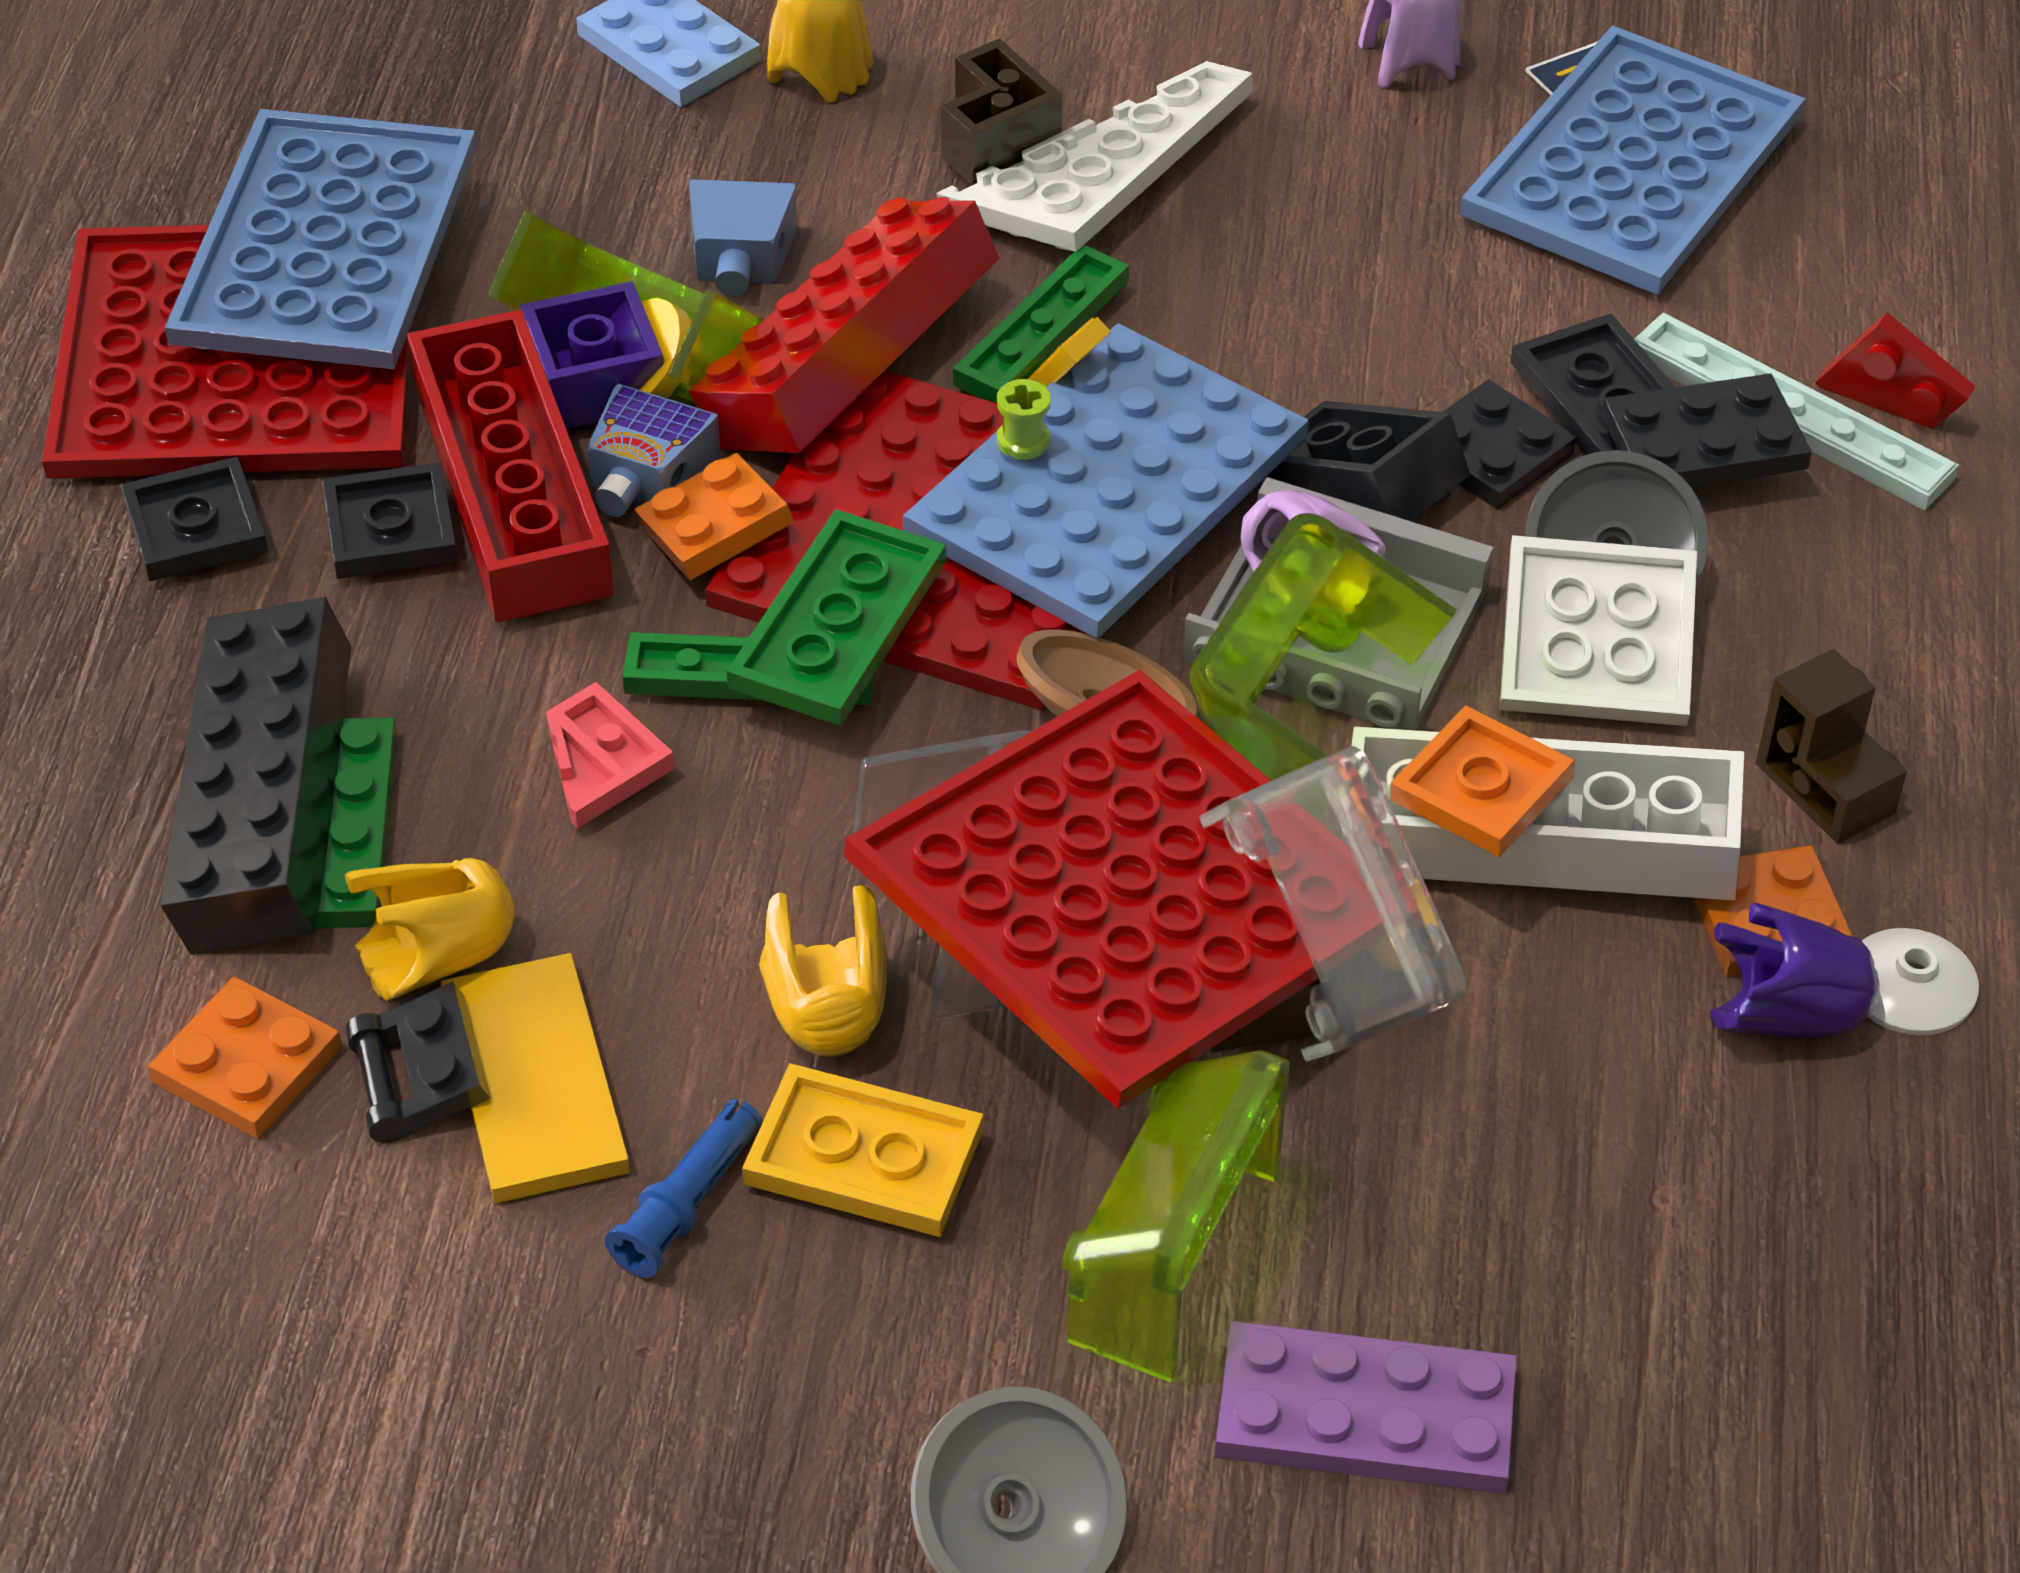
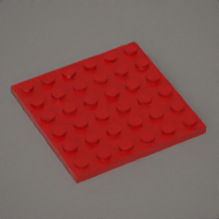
M209 225L78 229L42 458L46 479L162 475L234 457L239 458L243 472L403 467L410 371L408 336L404 342L395 369L168 345L165 325ZM413 321L411 323L408 333L412 332Z
M884 371L800 453L793 455L772 489L787 503L794 523L723 562L705 589L706 606L759 623L835 509L903 530V515L1003 425V415L998 410L997 403ZM946 556V563L883 661L1043 711L1045 705L1028 687L1017 664V653L1023 639L1031 633L1042 630H1067L1087 633Z
M1140 669L850 835L845 840L844 857L1117 1109L1409 920L1415 902Z

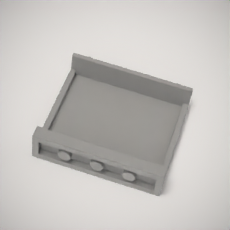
M1267 477L1258 492L1257 501L1276 491L1307 492L1328 500L1369 527L1386 547L1385 555L1380 557V560L1387 567L1384 578L1379 580L1383 589L1375 601L1364 602L1365 611L1363 615L1357 618L1354 623H1346L1345 628L1340 632L1306 620L1292 612L1281 617L1271 609L1263 596L1250 563L1243 555L1244 551L1241 545L1201 616L1188 613L1185 618L1183 662L1257 685L1263 689L1273 690L1301 699L1322 708L1332 709L1366 720L1381 727L1416 731L1488 591L1494 547Z

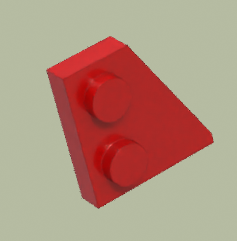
M1888 312L1823 369L1815 382L1821 389L1931 429H1935L1963 405L1976 387Z

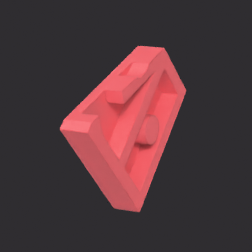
M597 682L546 711L548 731L571 823L577 829L675 769L673 751Z

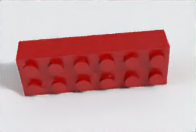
M900 197L883 203L876 210L877 215L866 226L847 236L843 241L844 246L837 253L810 271V278L795 292L782 297L776 303V309L763 322L746 330L741 336L742 341L726 356L712 362L706 369L707 374L689 390V393L696 408L718 414L720 449L800 453L1000 259L976 201H950L947 197H939L930 201H908L906 198Z
M522 310L407 333L414 385L495 623L614 596L609 542Z

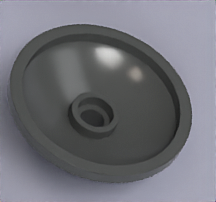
M1620 450L1595 452L1579 457L1552 474L1540 488L1532 502L1524 534L1526 537L1597 543L1612 542L1621 545L1697 551L1696 584L1706 563L1709 544L1708 526L1703 508L1688 483L1673 469L1652 457Z

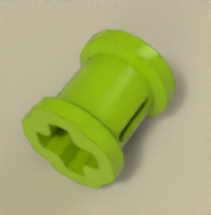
M1030 379L1013 380L1003 385L997 393V408L1003 415V425L997 430V446L1003 454L1010 455L1018 460H1030L1039 457L1050 445V431L1044 424V416L1051 407V396L1046 386L1038 381Z

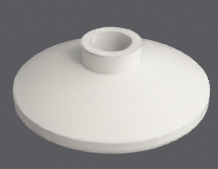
M1911 928L1882 930L1862 940L1872 954L1880 983L1877 1002L1868 1016L1873 1022L1898 1033L1927 1036L1944 1033L1959 1026L1972 1013L1979 993L1977 973L1967 956L1948 940L1930 932Z

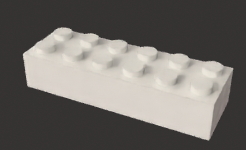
M1354 727L1341 820L1342 840L1381 873L1401 870L1404 876L1400 877L1735 901L1741 842L1744 751L1532 738L1574 759V778L1499 858L1390 801V783L1439 732Z

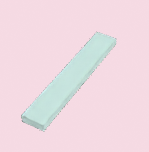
M1665 313L1657 317L1634 339L1667 377L1684 386L1772 373L1813 453L1924 511L1956 479L1959 464Z

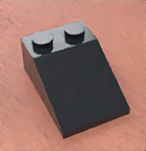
M1324 401L1303 416L1309 420L1307 438L1266 477L1413 522L1412 520L1430 506L1445 501L1450 496V491L1468 478L1470 472L1451 413Z

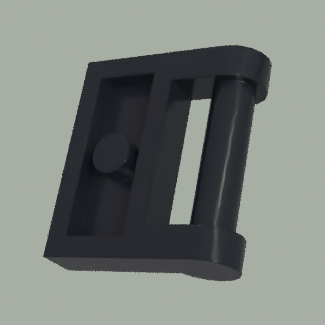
M450 982L380 1015L374 1013L357 1015L346 1024L345 1031L349 1047L353 1052L358 1053L370 1105L365 1118L369 1135L374 1141L380 1143L397 1141L490 1099L465 997L454 982ZM398 1042H401L414 1096L401 1103L397 1102L384 1049Z

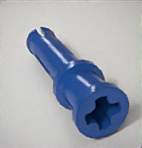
M738 1099L729 1100L715 1121L704 1131L680 1160L673 1172L663 1182L648 1185L638 1197L639 1207L625 1224L614 1225L605 1237V1246L610 1256L618 1265L626 1271L643 1278L653 1277L663 1265L662 1254L676 1237L687 1236L695 1226L697 1218L696 1209L699 1203L723 1177L743 1149L757 1136L763 1119L753 1106L745 1101L740 1105Z

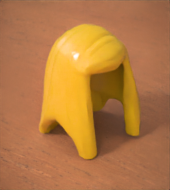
M777 0L769 32L767 79L770 83L780 81L783 78L784 70L793 71L807 79L828 103L835 102L839 92L852 95L857 91V86H866L870 79L869 71L873 68L874 61L862 0Z
M465 858L460 861L454 860L452 863L392 865L354 870L345 874L346 884L351 894L371 890L380 899L382 907L376 909L377 920L370 931L355 946L357 953L360 955V961L367 977H370L373 989L378 997L382 996L386 1001L401 997L415 989L486 961L503 946L513 927L515 908L511 894L499 872L482 860Z
M865 885L853 887L855 937L842 940L835 947L830 944L815 945L808 948L802 944L794 945L787 895L777 893L769 900L765 945L759 962L767 994L778 1021L790 1039L803 1050L818 1056L836 1057L852 1052L869 1039L883 1012L887 984V951L884 932L879 920L875 893L870 887Z

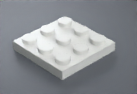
M1512 535L1499 710L1687 726L1691 701L1697 551Z

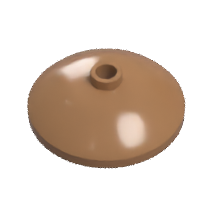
M1042 630L1026 636L1017 653V664L1026 684L1056 717L1139 669L1195 716L1197 714L1195 698L1177 677L1151 659L1103 638L1096 639L1089 634L1074 631Z

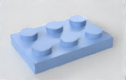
M608 0L576 18L577 31L580 37L680 107L761 62V46L758 42L696 0Z

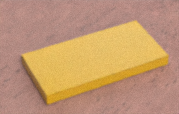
M567 953L441 980V987L454 982L465 997L490 1094V1099L470 1108L494 1204L629 1174L628 1156L572 954Z

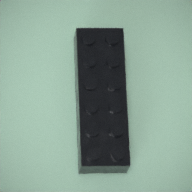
M326 597L207 618L160 903L162 910L190 955L315 934L352 646Z

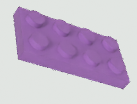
M1231 1321L1215 1458L1506 1494L1509 1477L1517 1355Z

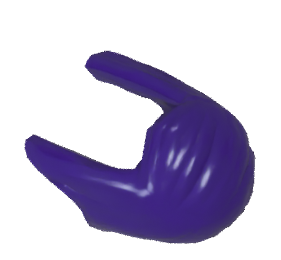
M1752 903L1750 906L1749 922L1777 929L1783 942L1728 923L1719 922L1716 925L1714 939L1733 954L1740 969L1742 987L1734 998L1710 1011V1019L1714 1021V1026H1717L1718 1029L1737 1033L1795 1037H1830L1853 1030L1872 1012L1878 999L1880 983L1872 954L1860 939L1845 935L1825 924L1759 903Z

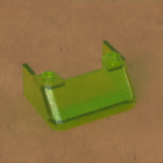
M524 211L487 294L488 297L515 310H521V304L633 281L641 302L658 297L684 309L692 321L668 375L681 382L673 393L692 402L694 401L689 390L707 374V367L733 350L742 341L741 336L746 330L764 321V319L708 289H706L705 294L590 245L527 211Z
M1312 513L1298 514L1291 518L1280 532L1191 665L1190 682L1204 722L1231 747L1319 819L1349 784L1354 773L1254 705L1292 645L1300 636L1322 651L1338 653L1351 647L1360 633L1364 632L1413 666L1452 619L1457 609L1326 518Z
M1258 1050L1186 1063L1174 1070L1170 1076L1154 1085L1148 1102L1147 1110L1150 1113L1086 1231L1076 1229L1065 1248L1061 1268L1070 1272L1067 1343L1167 1382H1172L1177 1373L1182 1291L1243 1173L1248 1172L1272 1182L1275 1181L1279 1173L1290 1068L1288 1059Z

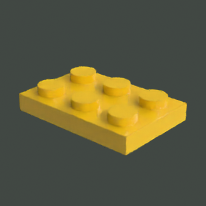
M789 1063L743 1165V1184L941 1237L983 1133L984 1114Z

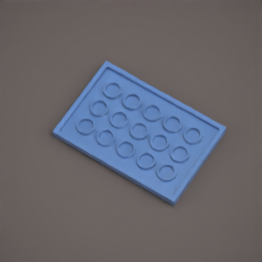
M1612 25L1462 196L1459 215L1658 295L1801 118L1806 98Z
M260 109L165 325L168 345L395 369L477 150L475 131Z
M1119 323L1110 329L1111 333L1056 384L1051 382L1046 387L1050 392L1051 407L1044 416V424L1050 431V445L1043 451L1042 455L1030 460H1018L1010 455L1003 454L997 446V432H995L903 515V531L946 544V556L1096 639L1102 636L1307 438L1309 423L1308 419Z

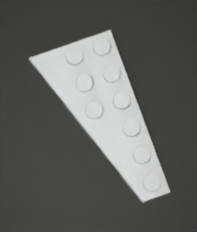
M1206 61L1157 85L1156 96L1138 104L1128 99L1113 107V117L1097 125L1093 120L1087 119L1023 150V161L1003 170L991 166L976 173V184L960 192L952 185L937 192V198L947 197L950 201L975 200L986 226L1006 231L1014 236H1023L1054 245L1058 249L1077 252L1254 92L1253 75L1247 71Z

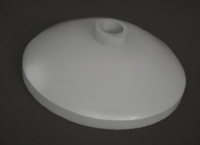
M1003 1387L982 1392L963 1401L945 1414L933 1427L919 1451L914 1466L911 1482V1511L918 1540L930 1564L937 1573H1105L1116 1555L1124 1532L1127 1511L1126 1487L1122 1469L1112 1445L1099 1426L1084 1411L1068 1400L1048 1391L1030 1387ZM997 1493L1005 1495L1010 1501L1011 1513L1007 1519L998 1516L994 1510L993 1500Z

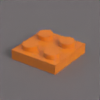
M737 452L725 459H719L710 463L704 471L677 486L661 490L651 500L634 509L643 530L690 581L794 523L787 503Z
M1465 705L1390 783V801L1500 858L1574 778L1575 760Z
M1812 845L1739 856L1735 901L1694 898L1726 978L1741 976V972L1733 954L1714 939V929L1719 922L1735 925L1783 942L1777 929L1749 922V911L1752 903L1774 907L1825 924L1845 935L1852 936Z
M233 976L149 1063L148 1069L151 1081L154 1084L250 1136L259 1139L342 1049V1042L338 1030Z

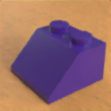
M633 281L520 305L566 429L599 422L611 393L617 384L639 390L663 365L662 352Z

